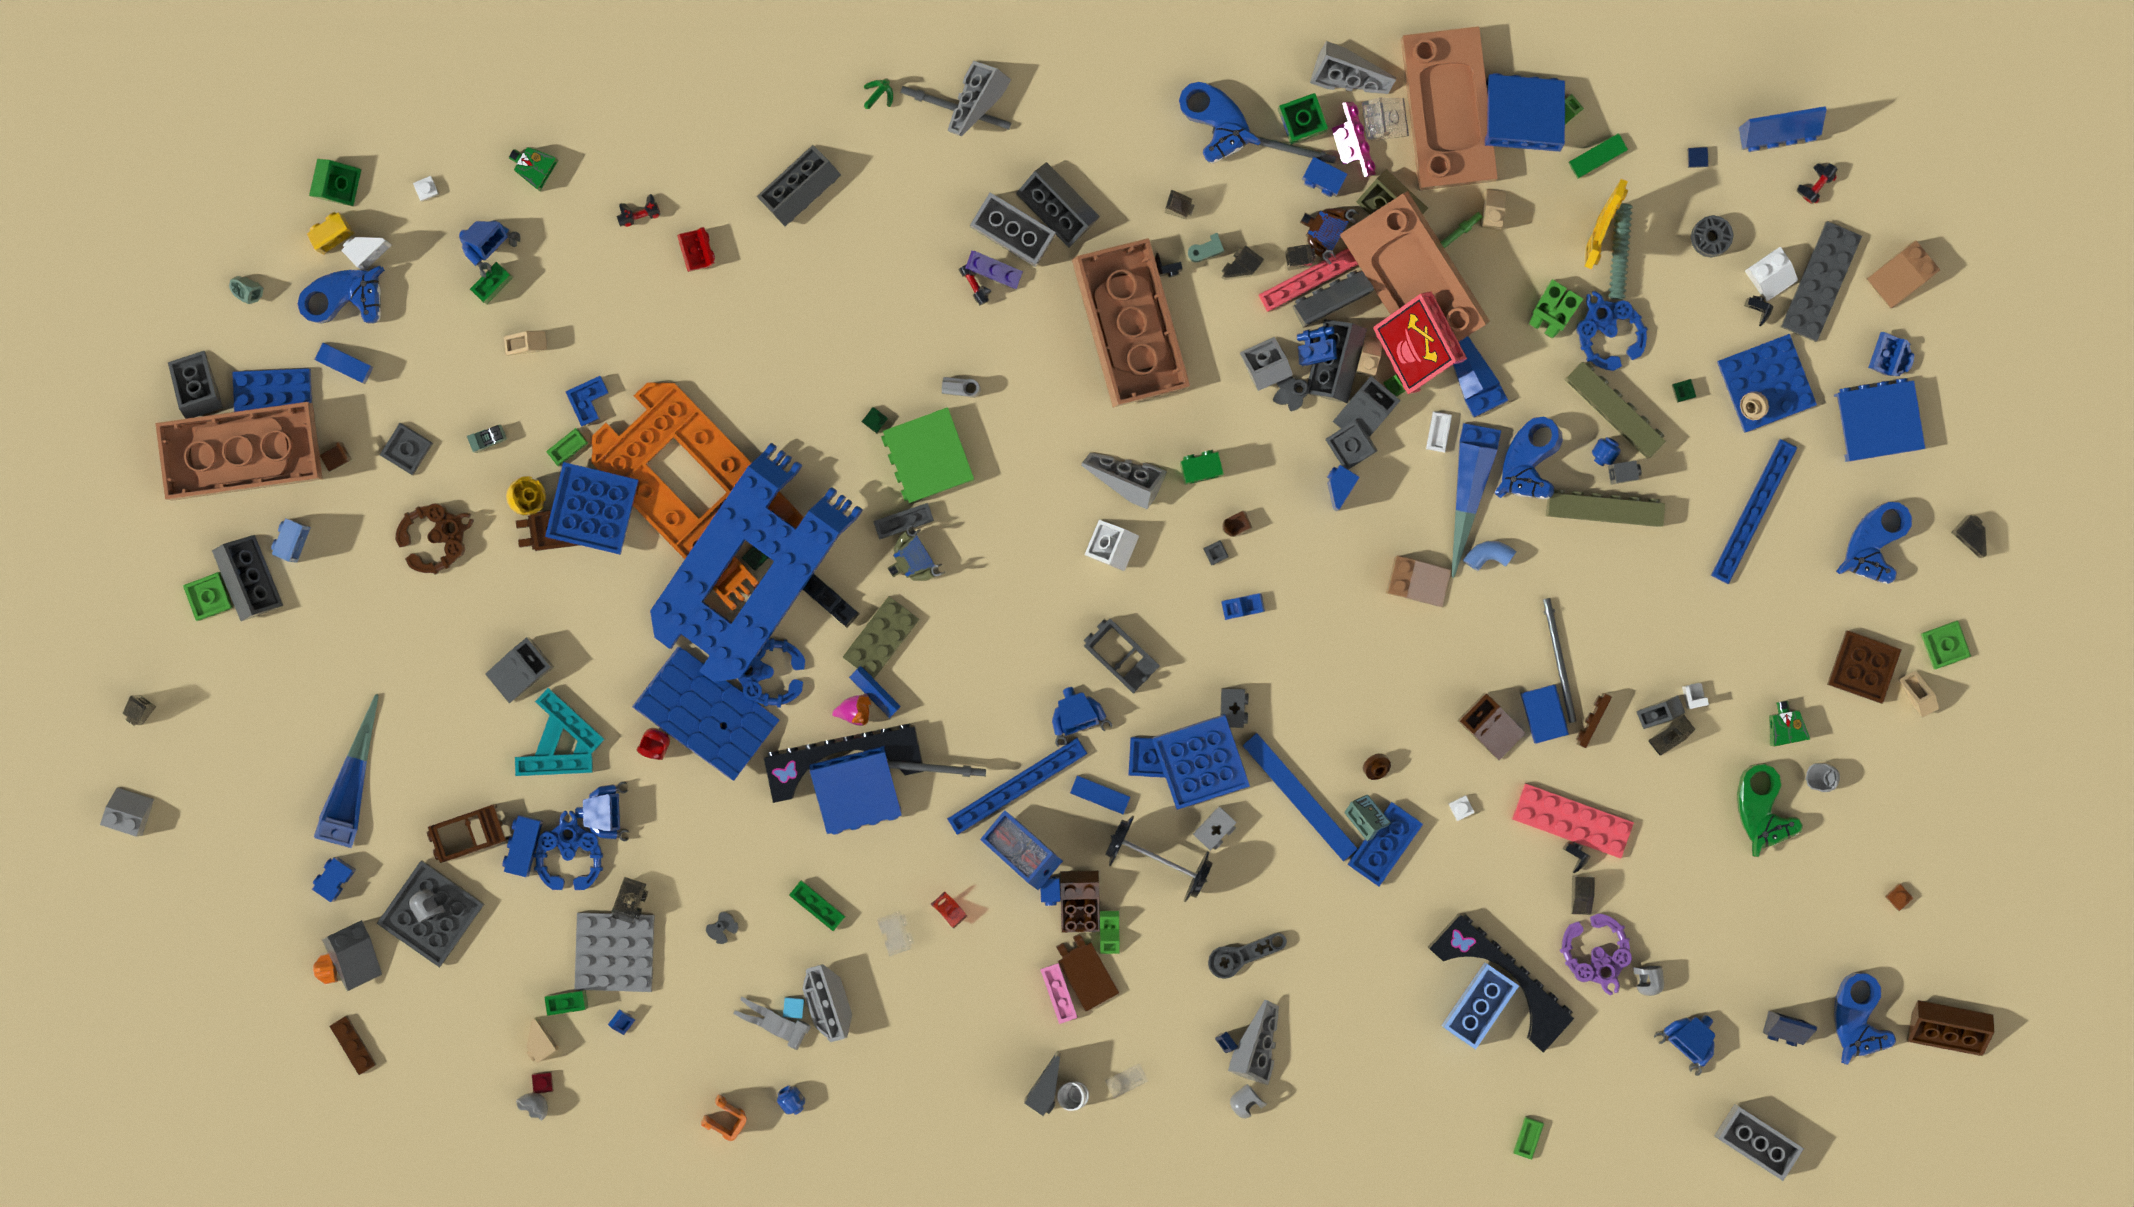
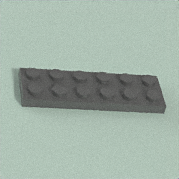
M1825 222L1781 328L1814 342L1818 341L1860 243L1861 235L1831 222Z

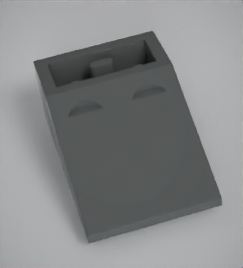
M1370 376L1332 422L1342 429L1358 418L1370 437L1401 400Z
M526 637L485 674L510 704L553 669L554 666L530 637Z

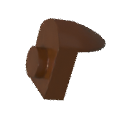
M1245 511L1225 519L1222 525L1223 531L1231 537H1236L1253 528Z

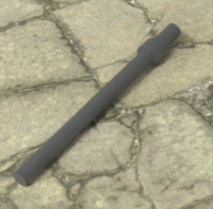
M902 86L901 93L914 97V100L920 102L923 100L952 111L958 108V104L926 94L923 90H914ZM984 114L979 119L1008 130L1011 126V122L988 114Z
M887 760L889 768L961 774L962 777H970V775L986 777V769L971 768L969 765L958 767Z

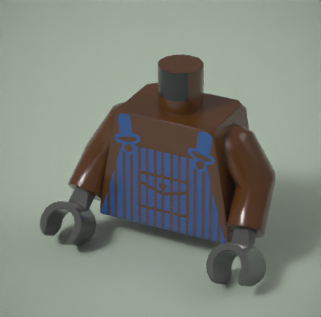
M1328 208L1319 211L1316 218L1305 212L1300 223L1310 228L1306 237L1312 252L1324 259L1327 264H1331L1330 260H1328L1329 257L1334 256L1336 258L1332 250L1338 242L1340 234L1343 233L1347 226L1348 220L1353 223L1357 222L1352 218L1354 214L1359 215L1356 210Z

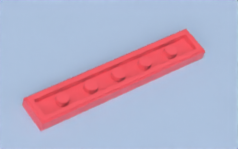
M1347 248L1337 253L1336 258L1334 256L1328 258L1331 262L1330 265L1324 260L1258 296L1266 311L1269 312L1358 265L1357 261Z

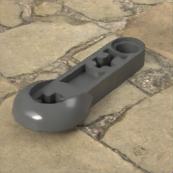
M1273 933L1240 947H1218L1209 956V969L1218 978H1231L1244 964L1282 950L1287 943L1286 937L1281 933ZM1275 936H1280L1283 939V944L1280 947H1275L1272 943ZM1269 939V945L1272 950L1269 951V947L1262 949V954L1258 951L1255 952L1258 943L1262 946L1266 945L1265 940ZM1225 957L1226 960L1227 958L1229 959V962L1227 963L1228 967L1223 968V965L1221 967L1219 965V963L1222 962L1221 958Z

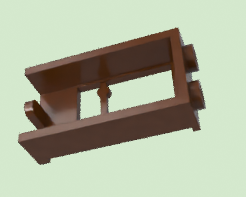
M497 804L429 826L427 836L429 841L434 844L433 854L435 859L443 863L509 840L508 836L505 837L501 827L503 823L501 818H498L495 809ZM478 815L487 841L480 845L476 843L470 826L471 822L468 820V818ZM465 819V825L468 827L474 847L446 856L437 829Z

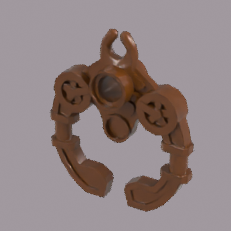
M435 503L430 506H418L413 512L404 514L405 517L401 520L395 536L399 548L411 544V537L407 530L410 525L414 524V519L418 517L424 519L425 516L430 521L436 522L435 527L427 535L428 541L431 543H446L444 547L446 556L441 557V562L437 564L434 562L424 564L421 556L416 553L410 554L405 560L411 569L436 575L440 570L450 568V565L464 555L465 545L462 542L464 531L472 526L474 520L469 519L468 524H463L462 518H470V513L463 512L454 515L448 512L444 505ZM451 522L455 525V531L453 533L449 530V524Z

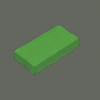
M575 428L546 452L559 467L586 446L588 442L579 430Z
M1525 1117L1513 1153L1532 1160L1544 1123Z

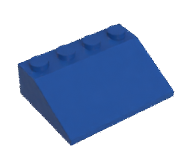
M1826 106L1747 120L1739 127L1742 150L1748 149V152H1755L1764 146H1767V149L1779 147V144L1786 143V146L1798 144L1797 141L1805 140V143L1817 141L1816 138L1822 135Z

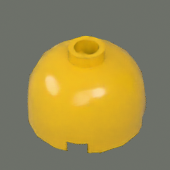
M530 476L521 477L512 482L507 489V503L517 514L532 515L543 508V503L546 501V492L538 480L535 481Z

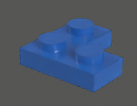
M601 376L565 391L582 427L600 419L592 401L609 394Z

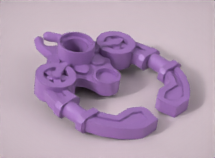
M1599 913L1590 917L1591 926L1594 928H1601L1606 925L1610 927L1612 933L1616 932L1620 941L1616 943L1619 945V949L1612 956H1609L1603 948L1595 947L1591 951V964H1579L1577 958L1573 959L1570 952L1573 949L1571 945L1572 938L1580 936L1583 932V927L1578 921L1567 927L1563 935L1560 952L1563 953L1566 960L1565 965L1569 967L1578 981L1599 983L1604 992L1611 996L1613 992L1608 989V985L1613 983L1615 985L1614 993H1618L1620 985L1617 977L1622 969L1631 963L1630 940L1626 937L1624 925L1621 926L1610 916ZM1603 967L1610 969L1611 974L1608 978H1604L1601 975Z

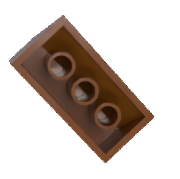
M1918 1000L1912 1011L1907 1042L1983 1056L1995 1033L1993 1014Z

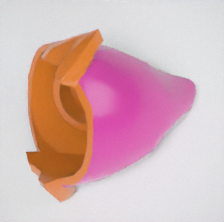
M865 693L845 699L833 710L832 715L854 725H866L869 720V705H871L869 696Z

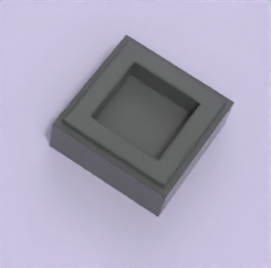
M1221 540L1203 548L1211 566L1228 558Z

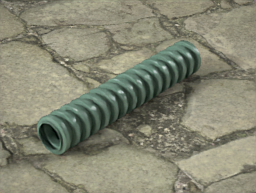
M1621 203L1620 208L1615 213L1617 216L1614 217L1616 220L1614 226L1616 228L1613 230L1615 232L1613 235L1615 240H1613L1614 246L1612 247L1614 252H1612L1613 258L1611 261L1613 264H1611L1612 270L1610 271L1612 276H1610L1611 282L1609 283L1611 285V288H1609L1611 293L1608 295L1611 299L1626 298V295H1624L1626 289L1624 288L1627 286V283H1625L1627 277L1625 275L1628 274L1626 271L1628 265L1626 263L1629 261L1627 259L1629 256L1627 251L1630 249L1628 247L1630 244L1628 239H1630L1629 233L1631 232L1629 229L1631 227L1630 221L1632 220L1630 217L1632 215L1631 209L1633 208L1631 204Z

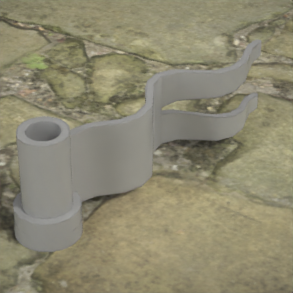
M741 997L740 1000L765 1018L747 1015L736 1010L733 1014L764 1028L773 1035L789 1041L787 1045L798 1050L805 1034H808L811 1028L809 1024L800 1020L794 1023L777 1015L768 1008Z

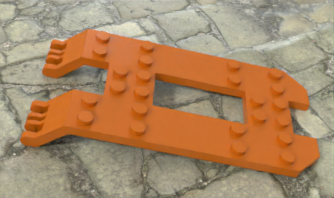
M646 383L634 395L647 409L620 436L607 423L592 435V464L599 471L639 480L633 506L686 559L740 477L751 464V461L675 383ZM673 438L726 491L700 518L647 465ZM780 492L777 493L768 506L770 510L795 528L798 527L804 518ZM734 556L713 587V590L734 611L737 608V604L730 600L728 596L734 592L740 601H744L745 597L736 588L740 587L749 596L751 591L742 583L748 579L756 588L760 582Z

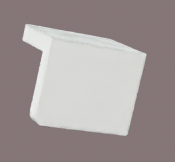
M1701 683L1682 686L1687 709L1709 705L1708 698L1704 697Z

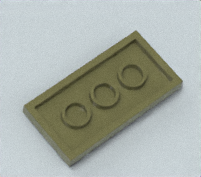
M888 596L844 654L843 658L856 668L862 666L875 679L919 621V618Z

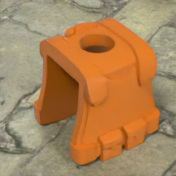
M718 1094L715 1099L716 1105L738 1117L731 1130H728L705 1115L701 1121V1126L707 1130L712 1128L722 1134L724 1139L733 1141L744 1127L747 1117L743 1109L735 1108L726 1101L724 1096Z

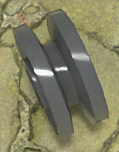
M1711 215L1704 217L1692 229L1690 237L1692 246L1697 253L1704 257L1712 258L1721 255L1732 244L1733 230L1731 225L1720 216ZM1708 232H1713L1716 235L1715 241L1709 240Z

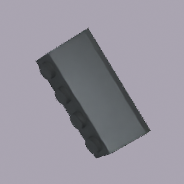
M812 145L768 185L757 198L786 226L833 184L841 174Z
M1047 162L1035 170L1016 192L1025 204L1051 230L1056 232V235L1068 248L1100 217Z
M1355 270L1346 275L1347 279L1343 281L1337 279L1329 284V288L1325 290L1319 288L1312 292L1313 296L1307 299L1304 296L1296 300V305L1293 306V309L1302 327L1371 294L1374 288L1363 271L1358 273Z
M1324 319L1323 326H1333L1335 330L1334 334L1329 335V339L1336 340L1337 359L1312 364L1307 383L1309 385L1308 394L1348 403L1367 329L1353 323Z
M255 535L222 544L212 550L240 621L257 617L283 606Z

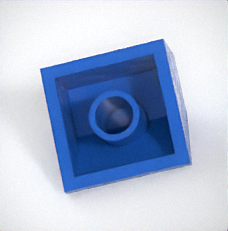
M1341 465L1337 468L1333 467L1327 476L1329 479L1327 485L1333 510L1335 511L1340 510L1360 478Z

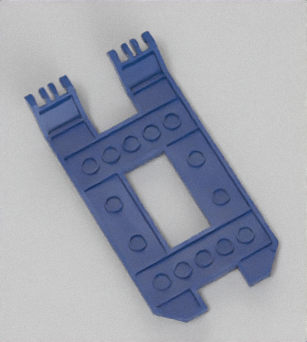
M770 443L766 450L747 467L650 610L654 638L669 649H672L682 634L710 655L700 669V672L713 682L739 679L744 676L835 541L857 520L863 510L856 506L852 513L847 516L845 512L852 505V501L848 499L839 510L846 497L840 495L837 502L832 505L830 501L837 494V490L831 487L825 496L807 512L797 528L778 516L768 506L777 493L797 475L802 464L798 461L795 462L790 471L787 472L785 468L791 462L792 457L787 455L784 458L786 453L782 450L772 461L770 457L777 449V446L773 443ZM746 540L774 562L731 623L707 605L704 600Z

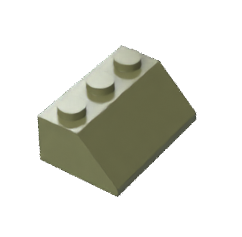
M1387 169L1356 201L1371 215L1408 191L1422 214L1428 209L1423 202Z

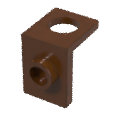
M337 442V446L320 455L329 472L352 460L342 442Z

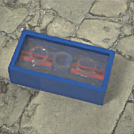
M1005 810L980 839L1028 884L1037 890L1043 886L1063 862L1050 848Z

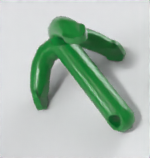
M888 78L874 80L864 85V89L878 86L876 91L864 103L865 109H870L885 91L887 93V106L890 107L892 105L893 90L889 86L890 80Z

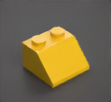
M339 212L329 214L325 218L326 221L322 224L317 223L310 228V232L307 233L313 248L323 255L355 234L344 216Z

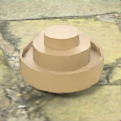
M1753 391L1743 396L1740 407L1745 417L1751 420H1759L1767 414L1769 404L1762 393Z

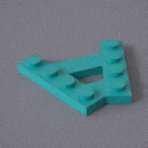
M547 688L535 702L549 714L548 721L535 756L515 757V776L593 773L592 753L601 745L605 738L550 688ZM563 729H565L578 741L574 753L554 755Z

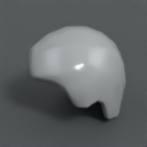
M1815 763L1809 766L1806 772L1807 784L1813 790L1830 792L1836 789L1840 781L1839 771L1827 763Z
M539 1093L525 1094L516 1101L518 1109L529 1111L531 1118H539L542 1121L547 1115V1101Z

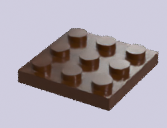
M1846 630L1827 685L1883 704L1902 649Z

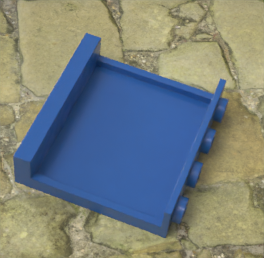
M1500 73L1489 74L1486 80V85H1488V107L1485 146L1561 152L1565 144V81L1557 78L1540 79L1536 76L1527 78L1520 75L1504 76Z
M1908 378L1898 379L1896 384L1890 385L1889 381L1877 383V387L1870 388V384L1858 386L1859 390L1851 391V387L1839 389L1840 393L1834 394L1838 398L1847 452L1844 455L1845 462L1925 449L1914 381H1908Z
M884 746L809 765L827 834H839L846 829L856 830L862 825H876L882 820L888 819L891 821L902 816L901 806L898 802Z

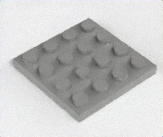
M578 912L574 990L652 992L655 915Z

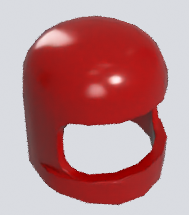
M649 728L643 734L636 750L644 757L663 760L670 744V737L661 729Z

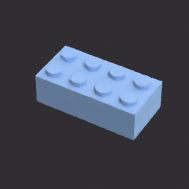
M1484 962L1441 1026L1476 1050L1519 985Z

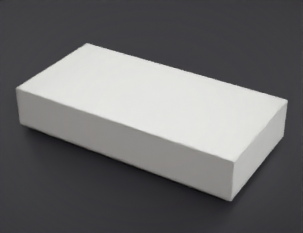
M1433 411L1426 445L1427 450L1445 453L1452 415Z

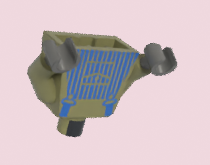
M916 523L909 525L907 530L899 537L894 547L895 553L893 556L897 562L888 567L891 575L895 577L903 572L906 578H911L913 581H927L945 574V571L939 572L938 567L942 564H934L918 538L917 534L921 529L917 531L913 529V525Z

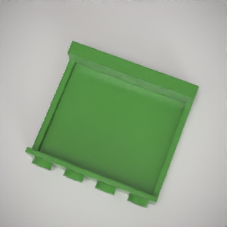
M948 407L883 431L884 436H881L884 446H888L891 453L888 454L891 465L895 464L897 472H894L897 482H902L904 487L901 490L904 501L908 500L911 504L966 482L974 481Z

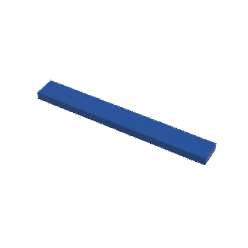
M1779 439L1710 576L1726 584L1730 583L1798 447Z
M1258 733L1242 745L1342 861H1345L1358 849Z
M1075 738L947 819L958 835L1082 758L1087 752L1079 739Z

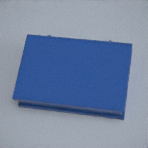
M1556 684L1520 693L1535 744L1569 735Z

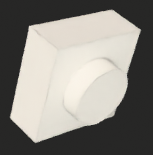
M431 176L413 183L421 202L439 195Z
M1466 795L1448 803L1456 821L1475 813Z

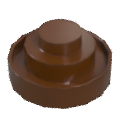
M1382 753L1372 755L1365 761L1363 772L1368 779H1381L1390 771L1391 762Z

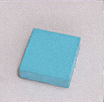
M785 997L783 1017L802 1019L804 999Z

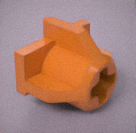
M329 954L321 955L313 965L315 977L324 984L338 982L337 970Z

